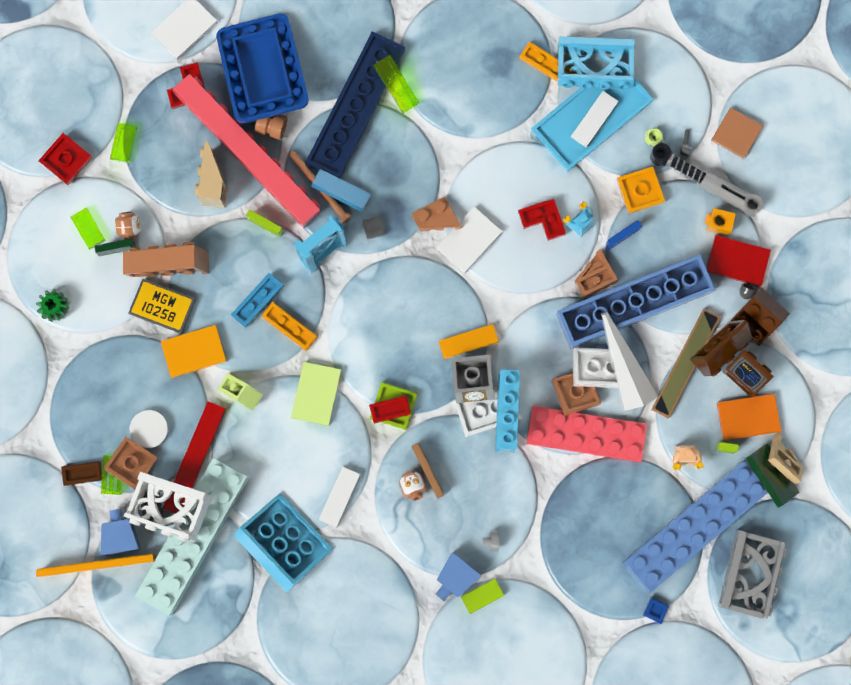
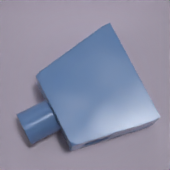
M121 509L109 511L111 522L101 525V556L141 550L134 524L129 523L130 519H122Z
M452 552L437 578V581L442 586L436 592V595L443 601L451 593L459 597L481 575Z

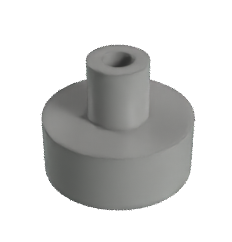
M491 532L490 538H483V545H491V551H499V532Z

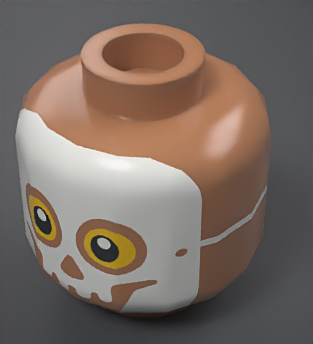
M121 212L115 218L116 233L118 236L124 237V240L135 239V235L141 232L139 216L135 215L134 212Z
M414 470L404 473L399 481L403 496L406 499H412V501L423 498V494L427 491L423 475Z

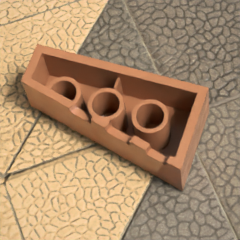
M192 242L183 243V246L167 244L165 248L148 246L145 250L130 248V251L123 252V274L129 277L156 276L158 272L159 275L174 276V272L193 275V271L209 274V252Z

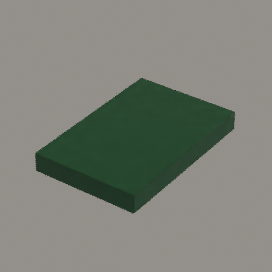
M767 443L746 457V460L779 508L800 492L792 481L787 479L783 473L768 461L771 447Z

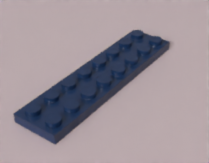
M373 31L371 32L306 160L307 165L318 170L321 169L339 179L341 178L406 50L405 46Z

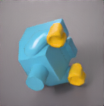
M585 201L579 204V208L582 211L576 218L574 217L571 220L569 215L563 218V223L567 224L570 229H573L580 238L596 224L592 219V210Z

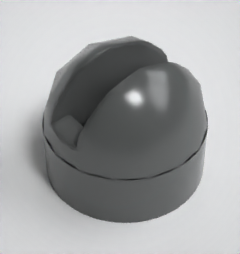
M742 283L739 290L740 296L743 299H750L755 294L756 288Z

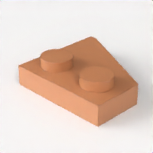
M445 197L411 213L420 232L430 230L442 231L444 228H455L456 230L462 228Z
M601 249L596 252L594 258L575 280V284L584 299L618 282Z

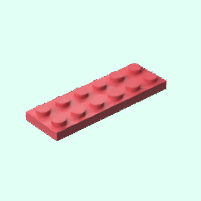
M532 406L526 444L641 463L647 424L581 413L564 416L562 410Z

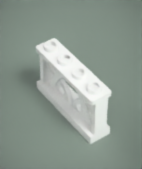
M140 472L137 478L139 482L124 517L129 518V523L137 526H140L141 523L145 524V528L156 532L157 529H160L163 535L172 537L175 534L178 535L177 539L189 543V540L196 542L209 504H212L214 497L204 492ZM148 487L147 498H143ZM163 490L164 495L161 498H156V496H159V492ZM174 492V503L180 511L163 519L158 510L157 503L166 501ZM185 497L186 500L184 503H182L185 506L182 507L180 505V499ZM148 502V505L142 507L141 509L142 511L146 510V514L144 516H139L138 510L140 508V505L142 503ZM198 504L197 509H196V511H195V514L193 515V514L191 513V511H192V510L196 507V505ZM188 515L191 519V525L188 530L183 531L181 524L185 523L188 526V522L185 519ZM151 517H153V519L155 520L156 523L151 522V521H148V520H149ZM174 524L175 529L169 528L167 526Z

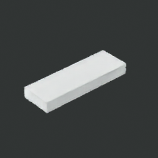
M602 91L571 135V138L587 147L617 105L618 100Z
M342 466L320 515V521L337 528L360 477L359 473Z

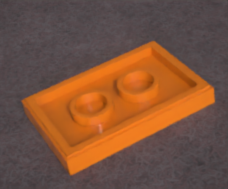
M775 394L716 403L723 441L782 432Z

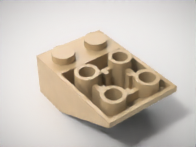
M205 141V145L201 147L200 158L203 159L202 165L198 166V177H200L199 184L195 186V195H197L203 206L225 208L227 187L214 152L208 141Z

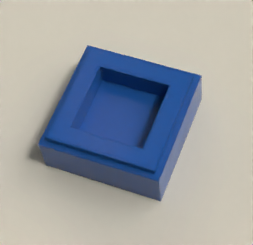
M650 598L643 616L661 624L669 606L654 598Z

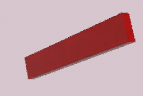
M207 401L173 483L193 489L226 408ZM173 492L165 501L162 509L176 514L180 510L175 506V493ZM185 497L180 499V505L182 507L185 506L182 504L186 500Z

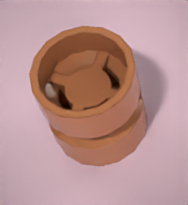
M276 115L256 120L255 133L261 135L269 134L271 138L281 140L286 130L288 117Z

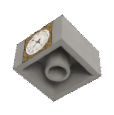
M490 354L452 358L456 403L495 399Z

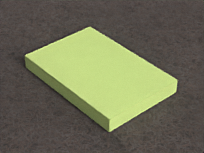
M303 362L291 418L329 426L341 369Z

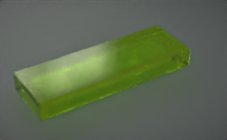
M390 55L373 65L402 113L419 104V101Z

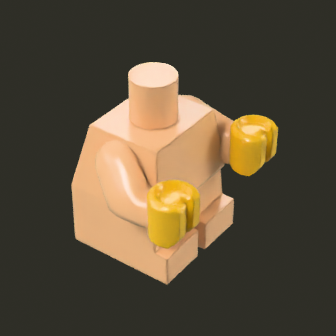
M695 445L674 447L673 470H680L681 466H685V463L686 465H695L696 469H703L702 456L696 450Z

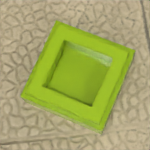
M723 442L716 444L718 452L734 454L739 449L737 444Z

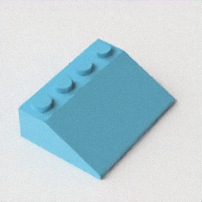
M281 493L245 522L234 535L286 592H289L333 550Z

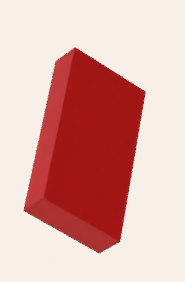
M407 395L369 405L374 424L411 415Z

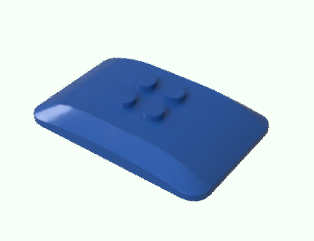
M274 14L223 27L218 30L216 34L234 116L239 123H248L305 108L308 105L309 98L290 22L285 14Z

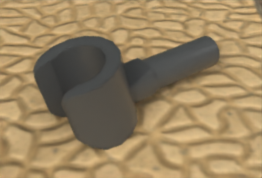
M685 130L683 145L680 149V154L689 157L693 149L692 146L688 145L690 130Z

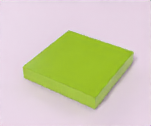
M381 382L375 403L407 395L412 415L418 393ZM411 415L381 423L407 430Z

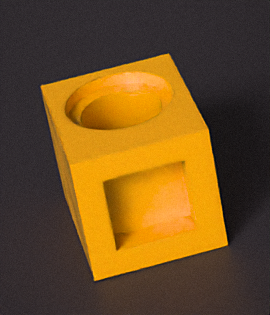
M713 208L710 213H707L705 218L706 230L729 235L732 232L736 213ZM715 218H721L723 225H717Z

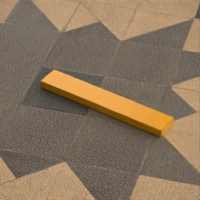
M147 554L41 568L36 570V577L151 563L156 560V555Z

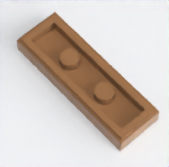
M418 443L412 445L411 447L437 499L443 497L444 493Z

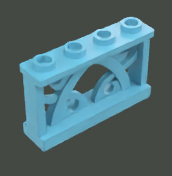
M559 37L558 86L565 88L572 86L582 88L600 87L601 89L619 88L621 90L633 87L634 39ZM563 53H569L571 60L563 63ZM580 53H587V55L585 57H582L583 55H581ZM593 53L599 54L604 62L609 63L606 68L598 73L591 71L582 63L589 60ZM605 54H612L609 58L605 56ZM622 55H628V64L620 61ZM574 64L575 66L571 67L570 72L575 71L576 74H566L564 69L568 65ZM617 66L623 67L627 71V75L616 76V73L622 74L621 69Z
M331 215L327 218L328 222L303 242L298 240L293 244L300 261L311 274L317 270L316 265L340 246H343V248L347 246L343 224L338 218L333 219Z
M502 369L500 374H498L495 452L515 453V449H517L519 370Z

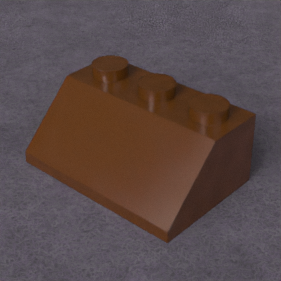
M746 320L730 321L690 358L703 376H716L721 372V367L725 363H730L738 351L744 350L749 345L747 342L752 339L748 322Z

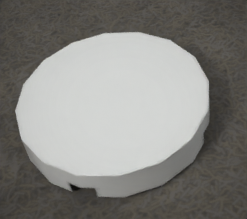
M145 410L136 414L131 420L129 427L132 440L147 449L161 445L166 440L169 432L165 417L153 410Z

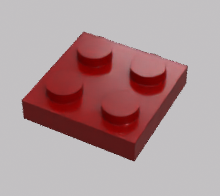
M62 133L38 161L66 185H69L93 157L66 134Z

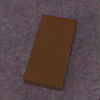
M100 461L61 466L63 486L103 481Z

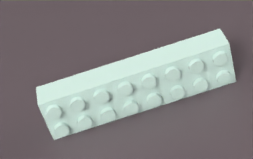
M214 458L212 459L195 489L214 497L212 504H209L197 535V541L189 540V543L178 540V535L175 534L172 537H168L135 597L169 616L174 614L249 480L247 476ZM197 504L196 507L191 511V513H192L193 515L195 514V511H196V509H197L198 504ZM188 515L185 517L188 526L185 523L181 524L183 531L188 530L191 525V519Z

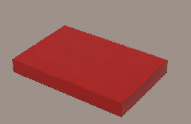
M715 235L706 269L710 274L761 287L771 250Z

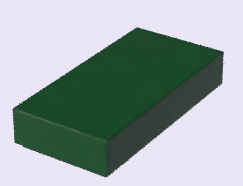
M132 239L95 245L94 248L95 253L100 257L130 251V248H136V244Z

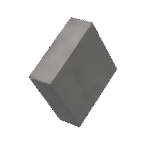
M381 216L362 220L367 240L385 235Z

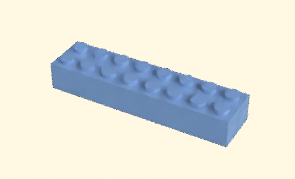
M699 254L558 310L556 316L571 350L574 347L606 336L602 313L608 312L617 329L621 330L711 294L715 288Z
M744 461L740 462L624 560L623 563L646 591L651 593L768 492L750 467Z

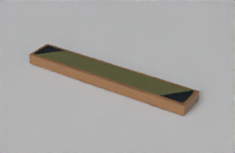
M703 308L651 409L652 411L669 419L696 367L690 358L709 341L721 318L720 316Z

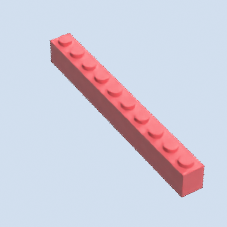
M189 74L173 88L174 94L304 229L320 214L318 202L314 198L310 200L306 195L307 191L300 184L297 186L293 182V176L288 171L284 173L280 168L281 164L274 157L271 159L267 155V149L262 144L258 146L254 141L255 137L248 130L245 132L241 128L242 124L235 117L232 119L228 114L229 110L222 103L219 105L215 101V95L210 90L206 91L202 87L203 83L197 77L193 78Z

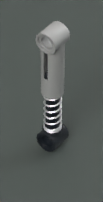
M658 143L653 147L650 160L654 165H663L664 167L666 165L669 168H674L675 171L678 170L680 174H685L686 178L690 177L692 181L696 180L700 184V188L740 209L746 216H755L762 209L763 200L759 195L750 194L709 170L705 173L703 169H697V166L694 167L691 163L688 164L686 160H681L680 156L676 157L665 143ZM662 151L665 154V157L659 158L656 155V152ZM748 202H754L756 209H751L748 206Z

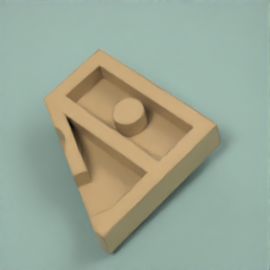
M778 433L773 436L768 461L783 473L787 479L797 484L801 482L803 467L795 458L791 448L786 449L781 442L783 436Z

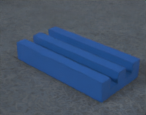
M639 220L635 221L608 239L606 242L608 250H611L639 231L642 224Z

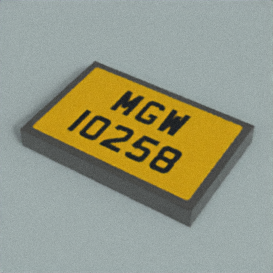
M142 278L128 314L182 334L196 298Z

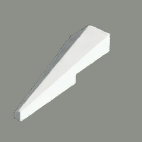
M608 312L602 313V321L622 407L626 411L645 406L658 397L657 393Z

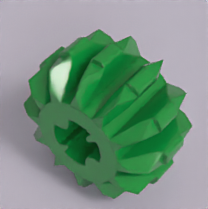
M53 289L50 294L46 290L45 297L39 295L42 301L36 302V305L40 307L37 313L42 314L41 318L44 320L48 318V321L53 322L55 318L57 321H60V315H67L64 309H69V306L66 305L69 300L68 298H63L64 293L62 292L57 293V290ZM52 302H54V303L56 304V307H55V308L52 307L53 309H51V308L49 307L50 304L53 305Z

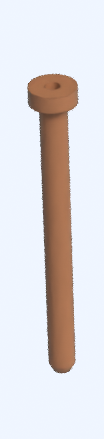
M291 151L289 154L292 160L313 183L316 177L315 174L295 151ZM319 191L339 215V221L342 224L347 223L352 218L350 212L346 213L333 197Z

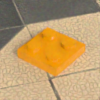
M653 166L617 177L616 180L628 214L665 203Z

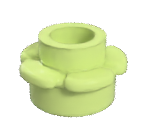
M653 128L646 131L645 141L648 145L655 146L663 141V134L659 129Z

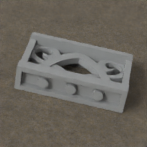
M741 530L736 531L718 607L768 619V616H771L773 612L772 598L776 597L778 591L776 581L782 574L781 560L785 558L787 553L785 542ZM747 538L761 543L755 550L746 544L745 540ZM769 545L773 547L775 554L772 559L767 557L769 551L764 552L762 555L759 554L764 546ZM750 555L752 556L751 560L746 564L741 560L742 556H746L747 559H749ZM756 560L765 579L757 586L748 590L747 581L742 575L738 574V569L748 568ZM769 564H772L771 571L768 567ZM737 581H741L743 583V592H741L742 586L740 588L735 587ZM767 587L766 594L762 593L761 591ZM752 596V601L755 604L756 599L761 598L763 601L762 607L758 610L752 609L749 605L748 597ZM731 599H744L745 608L730 605Z

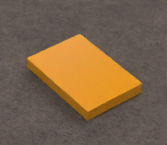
M216 325L161 341L171 378L227 362Z

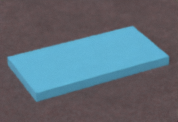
M617 66L621 69L622 74L616 73L615 75L626 76L627 71L623 67ZM635 78L633 87L626 90L619 88L581 87L533 126L531 130L568 172L652 103L654 99ZM602 91L618 100V103L589 145L584 147L572 139L571 135Z

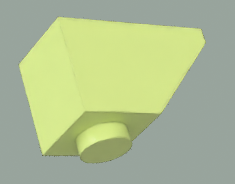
M230 374L226 375L218 388L219 391L252 411L263 396V394Z

